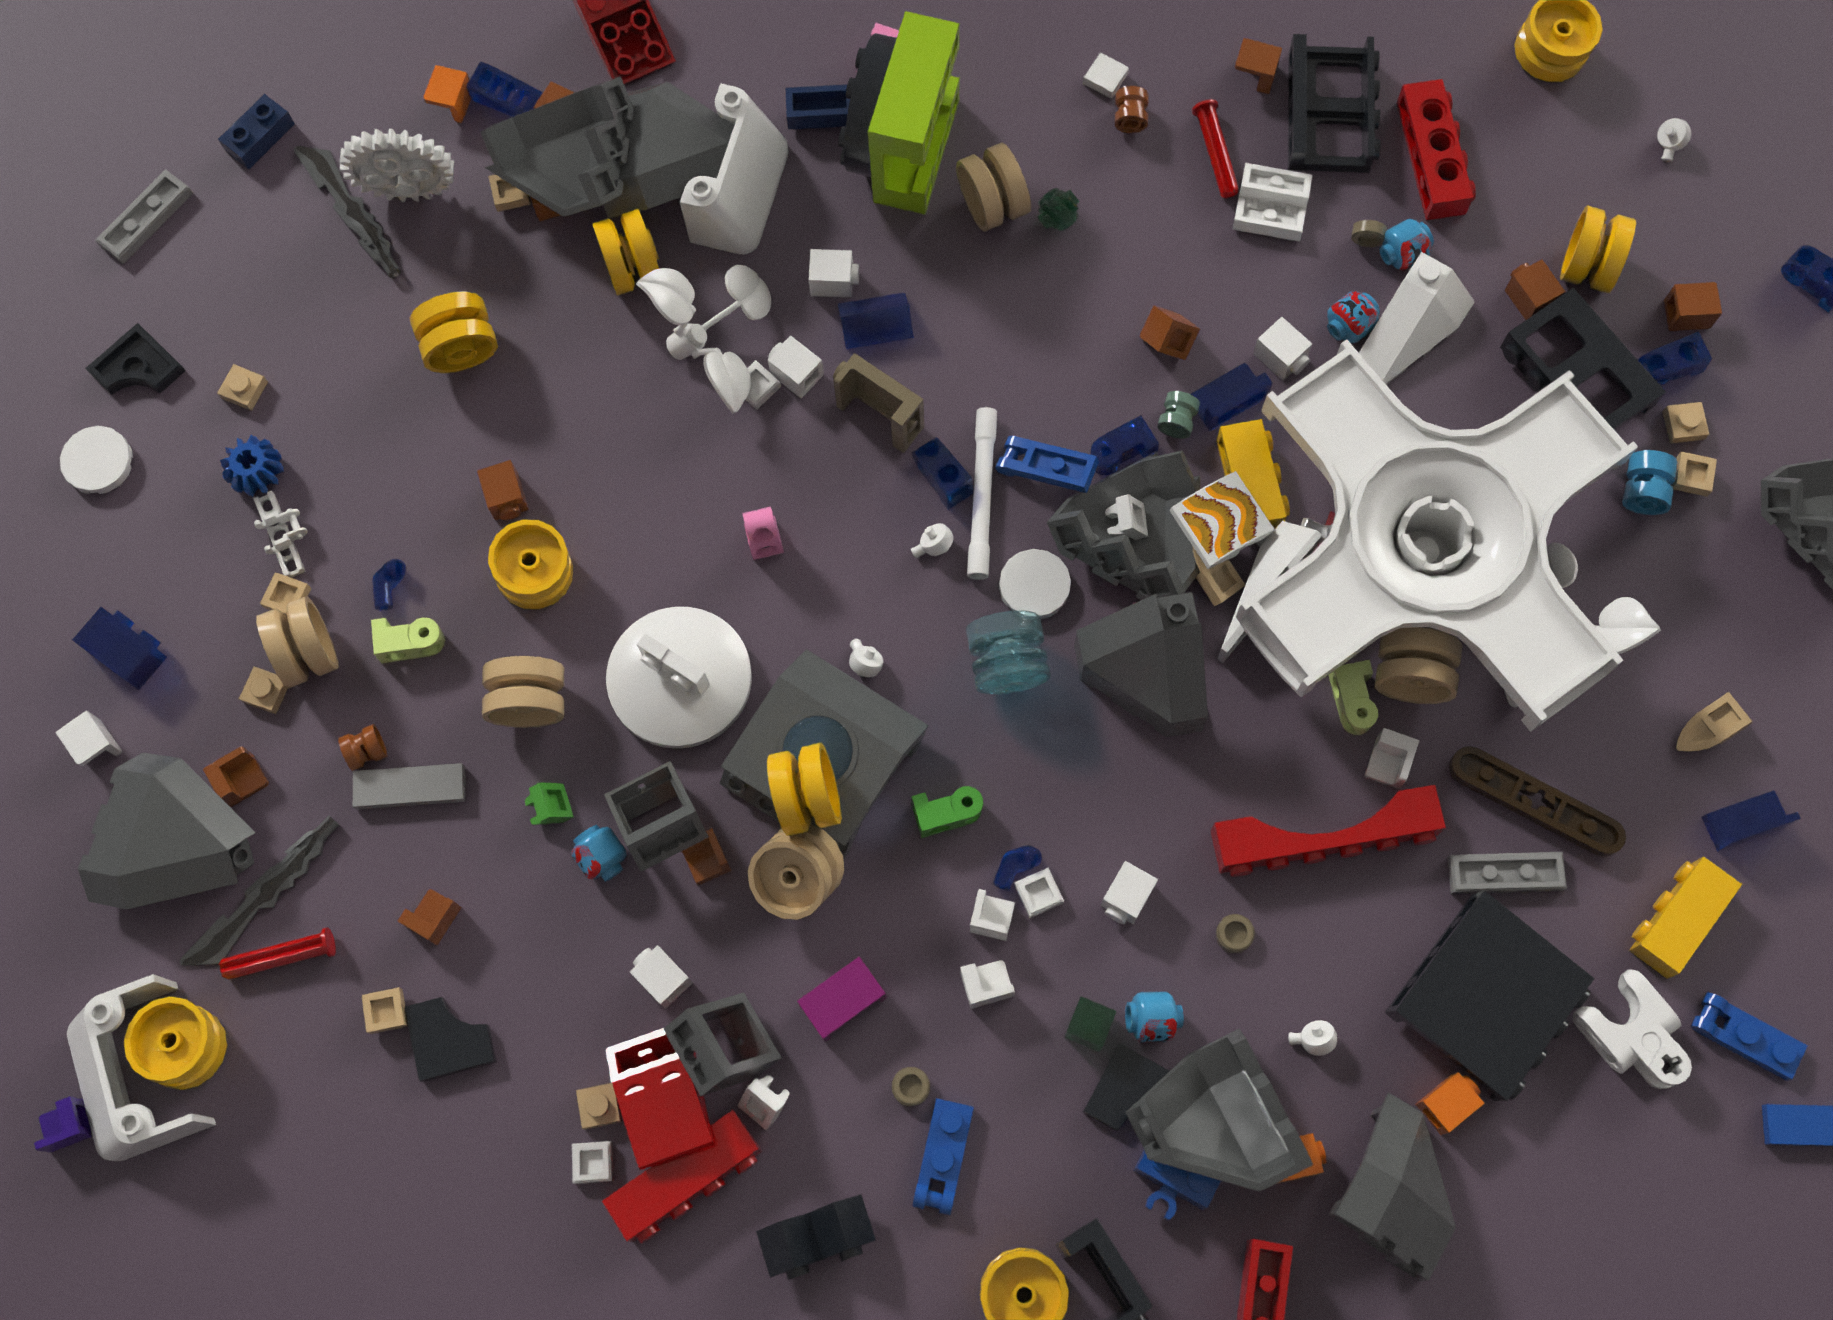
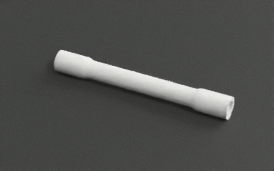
M982 407L976 411L973 511L967 577L975 580L987 579L989 574L990 505L993 450L997 427V410L989 407Z

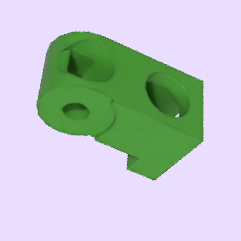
M964 786L957 789L951 796L929 802L926 792L911 796V806L921 838L969 825L977 821L983 809L981 793L976 788Z

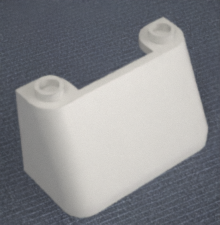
M720 83L715 97V108L722 118L734 124V128L717 178L709 176L692 178L684 188L680 205L690 243L736 254H748L753 252L760 243L788 157V144L781 132L742 89Z

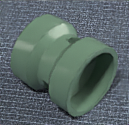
M1170 391L1167 393L1164 402L1166 411L1160 415L1157 425L1159 431L1179 439L1190 437L1194 426L1191 420L1198 413L1199 399L1182 391Z

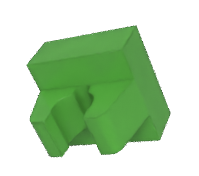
M539 782L529 788L530 795L525 799V805L534 806L537 814L536 817L530 819L532 825L564 823L574 817L564 783Z

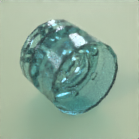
M1025 610L1006 611L981 617L966 626L969 654L978 657L972 663V671L977 675L974 677L976 691L984 694L1014 693L1037 687L1050 679V667L1046 664L1047 652L1037 648L1044 643V634L1039 614Z

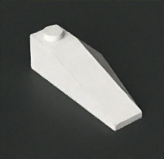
M1421 252L1359 354L1387 385L1422 355L1425 356L1435 345L1455 333L1475 301L1452 268Z
M1282 521L1269 537L1256 543L1260 548L1217 659L1224 663L1247 635L1236 618L1240 605L1311 555L1316 550L1323 534L1311 528Z

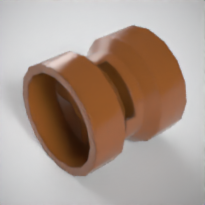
M1126 86L1116 92L1115 105L1119 109L1115 113L1116 129L1125 133H1137L1148 127V113L1145 109L1148 107L1149 93L1146 89L1138 86Z
M375 724L362 728L359 734H346L338 738L342 755L351 771L364 767L365 762L369 760L379 761L388 757L385 743Z

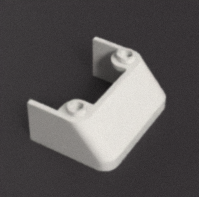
M154 974L95 996L73 1019L67 1030V1039L95 1148L102 1158L110 1161L127 1160L216 1125L213 1117L191 1113L156 1127L154 1116L149 1108L140 1104H130L111 1032L116 1030L123 1022L126 1009L178 990L177 982Z

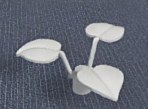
M744 265L733 266L726 272L725 285L728 293L736 301L703 325L689 323L696 311V308L691 304L695 298V292L684 275L674 269L661 268L643 276L636 285L649 296L657 310L669 322L679 325L674 328V333L669 335L666 340L670 354L678 360H684L690 355L694 359L705 355L704 369L714 389L732 414L739 411L751 388V377L746 365L733 352L722 354L719 348H702L707 341L706 330L738 307H741L744 314L751 320H759L768 314L771 308V295L765 282L749 267Z
M1549 544L1547 547L1549 566L1561 587H1568L1575 581L1578 572L1575 555L1563 544ZM1622 597L1608 604L1600 613L1599 626L1594 625L1618 654L1639 646L1661 631V628L1650 617L1644 606L1631 597ZM1505 691L1509 704L1516 708L1518 705Z

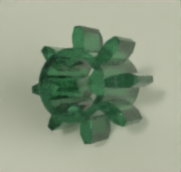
M1053 188L1040 198L1038 202L1040 214L1037 218L1046 229L1052 226L1059 231L1065 230L1077 220L1079 216L1076 212L1079 209L1077 204L1080 201L1070 189L1064 192L1059 190V188Z

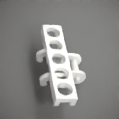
M269 491L266 496L253 498L263 521L256 520L254 525L257 529H267L273 547L270 545L265 546V553L269 555L276 554L283 574L292 578L306 572L294 541L302 539L308 531L306 528H300L297 520L300 511L289 508L282 513L275 494ZM270 500L273 509L266 512L263 509V504ZM290 521L293 528L292 531H289L286 522ZM277 531H286L283 534V538L274 540V535ZM289 548L291 554L282 556L281 551ZM291 560H294L297 569L294 571H288L286 566Z

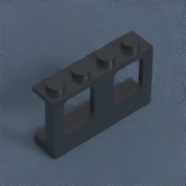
M1293 34L1288 52V170L1369 173L1373 160L1379 159L1381 141L1380 139H1375V130H1378L1380 125V109H1375V101H1378L1380 80H1375L1374 71H1378L1380 52L1374 51V37H1367L1364 48L1307 46V34ZM1316 67H1358L1361 70L1362 96L1359 98L1319 96L1316 93ZM1318 124L1359 126L1362 129V155L1360 157L1319 155L1316 152V126Z
M1574 288L1508 332L1500 346L1506 360L1510 364L1517 366L1525 376L1530 388L1537 392H1540L1569 370L1575 375L1571 382L1576 388L1598 372L1607 371L1630 397L1627 403L1604 418L1614 430L1639 413L1643 412L1645 414L1655 407L1666 393ZM1559 318L1584 347L1556 367L1550 368L1531 349L1526 342V338L1552 320Z
M1097 1218L1055 1244L1063 1258L1075 1254L1082 1248H1085L1122 1307L1104 1320H1149L1145 1312L1153 1308L1152 1304Z

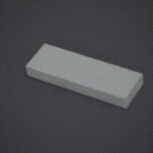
M165 169L95 241L100 247L124 264L193 194L192 190Z
M463 763L353 771V808L356 810L465 802V766Z
M1563 852L1449 855L1447 857L1451 894H1475L1484 890L1487 893L1552 892L1567 889Z

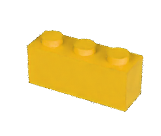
M1262 419L1220 426L1216 442L1225 476L1235 471L1237 472L1273 528L1276 529L1290 515V507L1287 496H1281L1279 484L1282 481L1279 464L1272 461L1270 451H1273V439L1269 430L1265 431Z
M1704 856L1693 863L1686 861L1673 877L1677 881L1675 887L1671 892L1665 890L1659 896L1652 907L1657 911L1650 922L1646 919L1642 921L1632 934V938L1636 941L1629 951L1666 979L1680 974L1742 886L1739 881Z

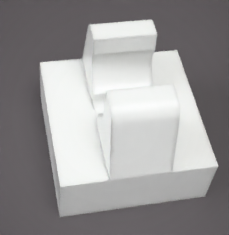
M1127 494L1117 497L1116 503L1105 510L1106 516L1112 519L1118 517V524L1107 528L1110 535L1114 537L1127 535L1128 538L1134 540L1148 537L1143 502Z
M765 1076L760 1080L755 1078L746 1088L737 1105L766 1131L776 1121L789 1096V1091L786 1089L779 1095H776L769 1089L773 1081L771 1076Z

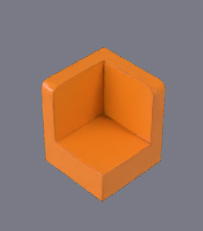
M435 65L423 98L428 104L449 108L455 122L462 123L474 89L467 72Z

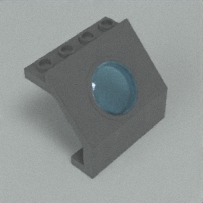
M806 649L778 677L721 765L724 772L719 784L779 822L769 787L767 773L768 755L790 751L798 761L801 747L822 743L828 753L835 775L842 819L841 824L820 829L825 830L836 841L844 860L849 854L866 815L902 760L906 756L911 758L917 752L929 725ZM811 816L810 824L818 827L815 824L814 816Z

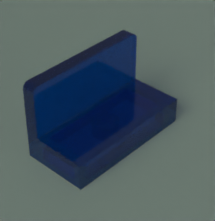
M905 293L838 304L846 349L914 338L910 308Z
M1243 363L1191 393V395L1199 399L1200 406L1197 414L1211 431L1266 399L1273 382L1265 372L1256 377L1250 367Z
M1775 790L1710 812L1701 817L1717 851L1786 828L1801 819L1798 812L1786 815Z

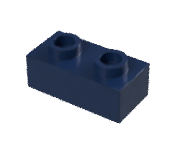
M847 84L785 88L788 130L846 127L850 99L846 98Z
M264 93L218 138V141L229 155L247 169H250L295 123L287 110Z

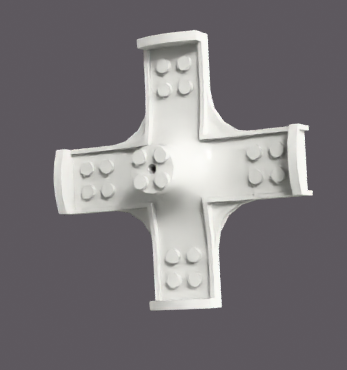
M1348 340L1341 343L1336 356L1278 396L1273 391L1267 394L1261 410L1270 422L1274 419L1280 422L1328 480L1333 489L1335 518L1329 536L1311 555L1243 602L1236 615L1237 620L1264 658L1300 697L1310 692L1319 681L1380 637L1400 628L1431 627L1455 635L1467 645L1523 711L1525 716L1521 721L1531 732L1602 680L1623 661L1621 656L1565 593L1552 572L1548 561L1546 537L1555 513L1566 502L1612 469L1616 470L1626 463L1638 448L1634 441L1627 445L1574 386L1571 380L1575 375L1570 370L1503 418L1479 429L1449 430L1423 421L1401 403Z

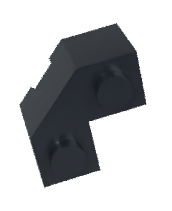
M861 1194L833 1202L806 1214L779 1221L756 1231L770 1278L786 1273L788 1280L810 1273L808 1265L839 1255L841 1261L863 1254L861 1246L876 1241Z

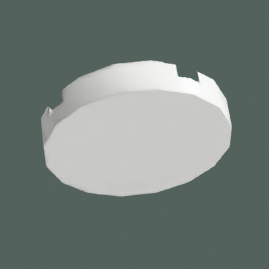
M103 426L84 428L74 434L64 445L60 456L61 472L66 481L82 493H108L119 487L129 476L132 468L130 464L131 457L133 458V451L127 440L112 428Z
M1030 549L1017 553L1007 561L1001 571L999 589L1003 602L1016 615L1024 619L1041 620L1056 614L1069 598L1071 579L1068 568L1059 557L1046 550Z

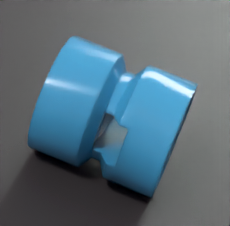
M1642 450L1633 453L1628 463L1627 478L1629 481H1627L1624 488L1623 506L1632 512L1644 515H1659L1668 512L1672 504L1673 487L1671 485L1675 482L1677 459L1673 455L1657 450Z

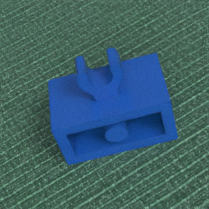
M1143 1151L1133 1170L1161 1186L1159 1191L1152 1193L1147 1198L1145 1208L1151 1210L1157 1199L1164 1200L1168 1205L1167 1212L1164 1215L1165 1220H1170L1176 1212V1196L1201 1210L1208 1208L1221 1180L1148 1160L1145 1151Z

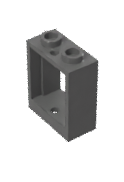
M671 761L604 794L626 846L641 872L709 837ZM640 784H645L642 788H638ZM678 796L683 806L682 808L633 832L629 820Z
M745 993L688 1008L663 1028L700 1096L756 1078L782 1058ZM720 1018L744 1061L730 1065L706 1023L707 1021ZM694 1051L698 1054L697 1059L694 1057Z

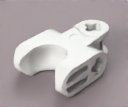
M1628 969L1621 974L1618 981L1620 993L1625 997L1630 1008V1017L1625 1025L1610 1022L1594 1007H1580L1573 1013V1022L1616 1072L1623 1074L1631 1066H1634L1649 1085L1658 1089H1668L1674 1085L1681 1084L1690 1076L1692 1069L1691 1060L1682 1047L1670 1036L1681 1027V1021L1674 1010L1639 971ZM1665 1061L1671 1066L1667 1070L1668 1074H1665L1661 1069L1664 1067Z

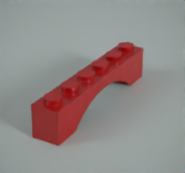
M1430 785L1400 790L1385 807L1371 818L1353 827L1332 833L1306 834L1289 832L1270 826L1252 816L1215 822L1210 831L1219 872H1230L1231 877H1238L1253 873L1252 868L1267 865V870L1269 871L1289 867V861L1301 859L1304 860V864H1314L1325 861L1326 855L1340 853L1341 858L1354 857L1362 854L1364 848L1377 847L1379 852L1389 851L1400 847L1399 842L1413 840L1414 845L1428 844L1436 841V836L1446 826L1436 786Z

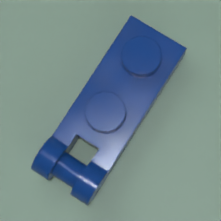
M1008 436L1004 445L1005 454L998 459L995 469L1005 476L1013 477L1016 475L1087 493L1099 461L1097 456L1017 436ZM1025 454L1023 461L1017 460L1019 455Z
M1706 992L1701 1002L1704 1008L1700 1016L1694 1017L1690 1026L1691 1029L1786 1081L1792 1080L1808 1045L1729 1004L1723 997ZM1718 1015L1726 1019L1722 1029L1715 1024Z
M936 1098L912 1207L923 1210L925 1206L940 1209L939 1213L951 1215L974 1107ZM931 1179L946 1182L943 1193L928 1190Z

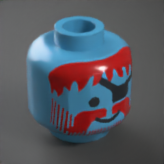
M1407 219L1386 230L1384 242L1379 249L1381 258L1387 265L1392 264L1396 269L1402 271L1409 269L1413 266L1421 252L1428 256L1430 255L1434 238L1425 223Z
M1354 291L1347 293L1328 309L1327 318L1329 324H1327L1329 333L1338 341L1348 340L1350 343H1357L1370 333L1379 321V306L1374 298L1367 293Z
M596 824L573 840L575 846L571 851V855L588 879L595 880L602 877L607 882L624 870L620 863L625 860L627 851L610 827L600 828Z
M1139 992L1133 997L1132 1002H1127L1125 1024L1127 1032L1133 1033L1139 1042H1168L1174 1038L1177 1028L1183 1027V1008L1181 1005H1176L1173 996L1168 992Z

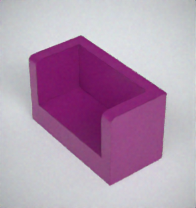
M857 957L797 1000V1003L823 1041L827 1042L831 1039L830 1034L876 1001L882 1002L887 997L862 959Z

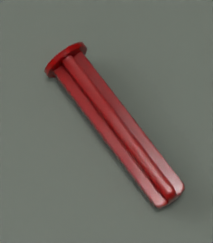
M1213 99L1204 100L1193 106L1192 114L1198 117L1220 195L1222 198L1227 199L1238 194V184L1216 113L1219 107L1218 102Z
M325 927L322 928L319 934L223 958L219 963L220 972L223 978L233 979L327 954L328 957H333L336 954L335 940L331 930Z

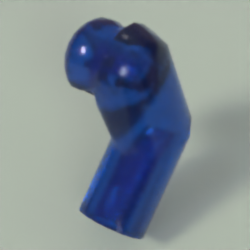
M392 559L386 562L372 578L376 610L385 611L393 608L392 590L404 578L406 572V565L400 559Z
M1026 845L1007 851L1002 857L992 884L1000 889L1009 891L1016 873L1040 865L1042 862L1040 850Z

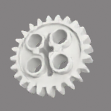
M375 129L374 135L363 131L361 138L351 136V142H344V148H341L340 172H344V179L351 180V186H361V192L374 191L373 197L383 194L386 195L387 200L399 197L402 202H405L406 197H411L417 202L419 201V196L431 199L432 193L440 196L442 195V190H449V184L453 183L454 160H451V153L444 152L443 145L434 146V139L421 140L422 134L411 137L408 136L407 130H404L400 135L396 134L393 129H389L388 134H383L380 130Z

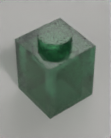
M1081 996L1065 1038L1100 1052L1117 1011Z

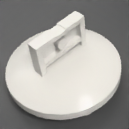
M692 607L665 608L649 613L637 620L618 639L611 652L606 670L608 697L623 725L640 739L665 748L694 747L720 736L733 725L742 713L748 701L752 684L750 659L745 645L736 631L720 617L705 610Z

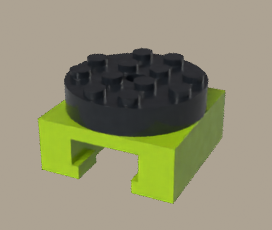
M905 11L897 38L875 33L871 36L866 48L860 47L857 52L855 68L858 71L856 78L850 77L847 84L846 98L850 99L846 127L843 126L841 128L838 147L843 148L840 165L845 166L846 171L871 177L873 203L926 214L960 100V78L951 76L959 51V23Z

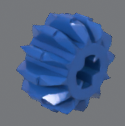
M251 435L247 443L237 438V447L235 449L225 447L229 457L220 460L221 466L224 468L222 476L227 483L231 484L234 491L237 493L245 491L248 496L254 497L258 489L262 493L267 494V485L269 483L279 485V480L275 475L284 472L283 466L280 463L282 456L277 449L273 448L270 441L265 438L259 441L256 436Z

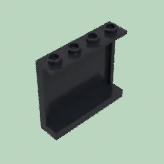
M1484 890L1470 896L1387 1008L1385 1014L1395 1022L1404 1021L1491 1091L1492 1095L1490 1098L1493 1101H1508V1099L1513 1100L1523 1090L1526 1084L1523 1078L1531 1068H1537L1543 1062L1548 1053L1545 1048L1551 1039L1558 1038L1569 1025V1021L1566 1018L1571 1011L1582 1006L1591 993L1588 988L1595 978Z

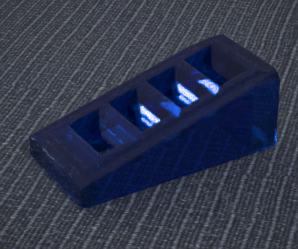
M482 61L478 64L467 84V90L472 101L513 117L534 109V105L543 93ZM498 86H501L502 88L498 95H495L494 93ZM514 91L515 94L513 95L511 101H507L511 92ZM524 96L529 97L523 108L518 107Z

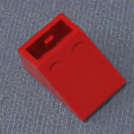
M572 0L586 32L611 79L621 76L623 84H626L676 62L649 0Z
M663 1028L606 1049L612 1085L640 1170L714 1144L705 1098L700 1096Z

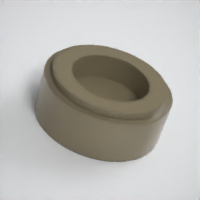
M1374 220L1358 221L1353 224L1351 239L1354 243L1364 247L1380 246L1384 242L1387 226Z
M1231 914L1220 921L1216 928L1215 936L1217 943L1223 950L1236 954L1249 948L1254 940L1255 930L1248 918L1239 914Z
M906 1067L898 1071L894 1076L892 1092L900 1104L907 1107H915L922 1104L929 1096L930 1082L927 1075L919 1068Z

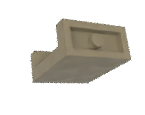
M855 353L848 362L843 361L838 365L833 374L837 408L844 411L854 398H858L891 420L893 446L905 453L925 427L923 398Z

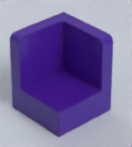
M71 1096L55 1102L57 1109L39 1116L44 1139L34 1142L36 1151L51 1153L93 1137L83 1099Z

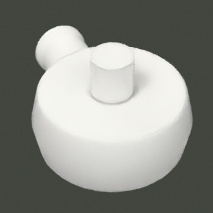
M1672 118L1660 126L1657 138L1660 145L1664 148L1661 158L1663 161L1672 162L1675 151L1684 148L1689 143L1691 129L1686 121Z
M939 523L929 526L922 534L920 544L911 548V552L915 558H919L924 553H928L931 556L946 553L953 543V534L944 524Z
M853 639L850 642V647L853 649L849 659L851 669L859 676H876L883 666L882 655L874 647L863 646L860 639Z
M1319 1020L1307 1024L1301 1033L1290 1032L1288 1040L1290 1045L1302 1044L1308 1053L1321 1056L1330 1053L1336 1047L1337 1032L1330 1023Z

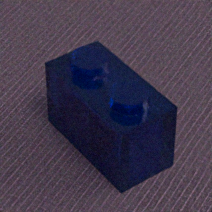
M100 607L72 640L129 684L140 690L167 658L166 655L157 649L161 642L145 630L140 634L133 631L131 627L135 623L119 610H116L112 615L103 607Z

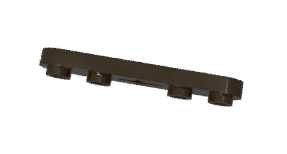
M1473 746L1463 747L1450 759V774L1458 783L1595 855L1602 857L1611 856L1620 851L1625 845V829L1614 818ZM1536 793H1540L1542 795L1541 802L1548 807L1540 806L1537 810L1531 807L1532 800L1525 795L1533 797Z

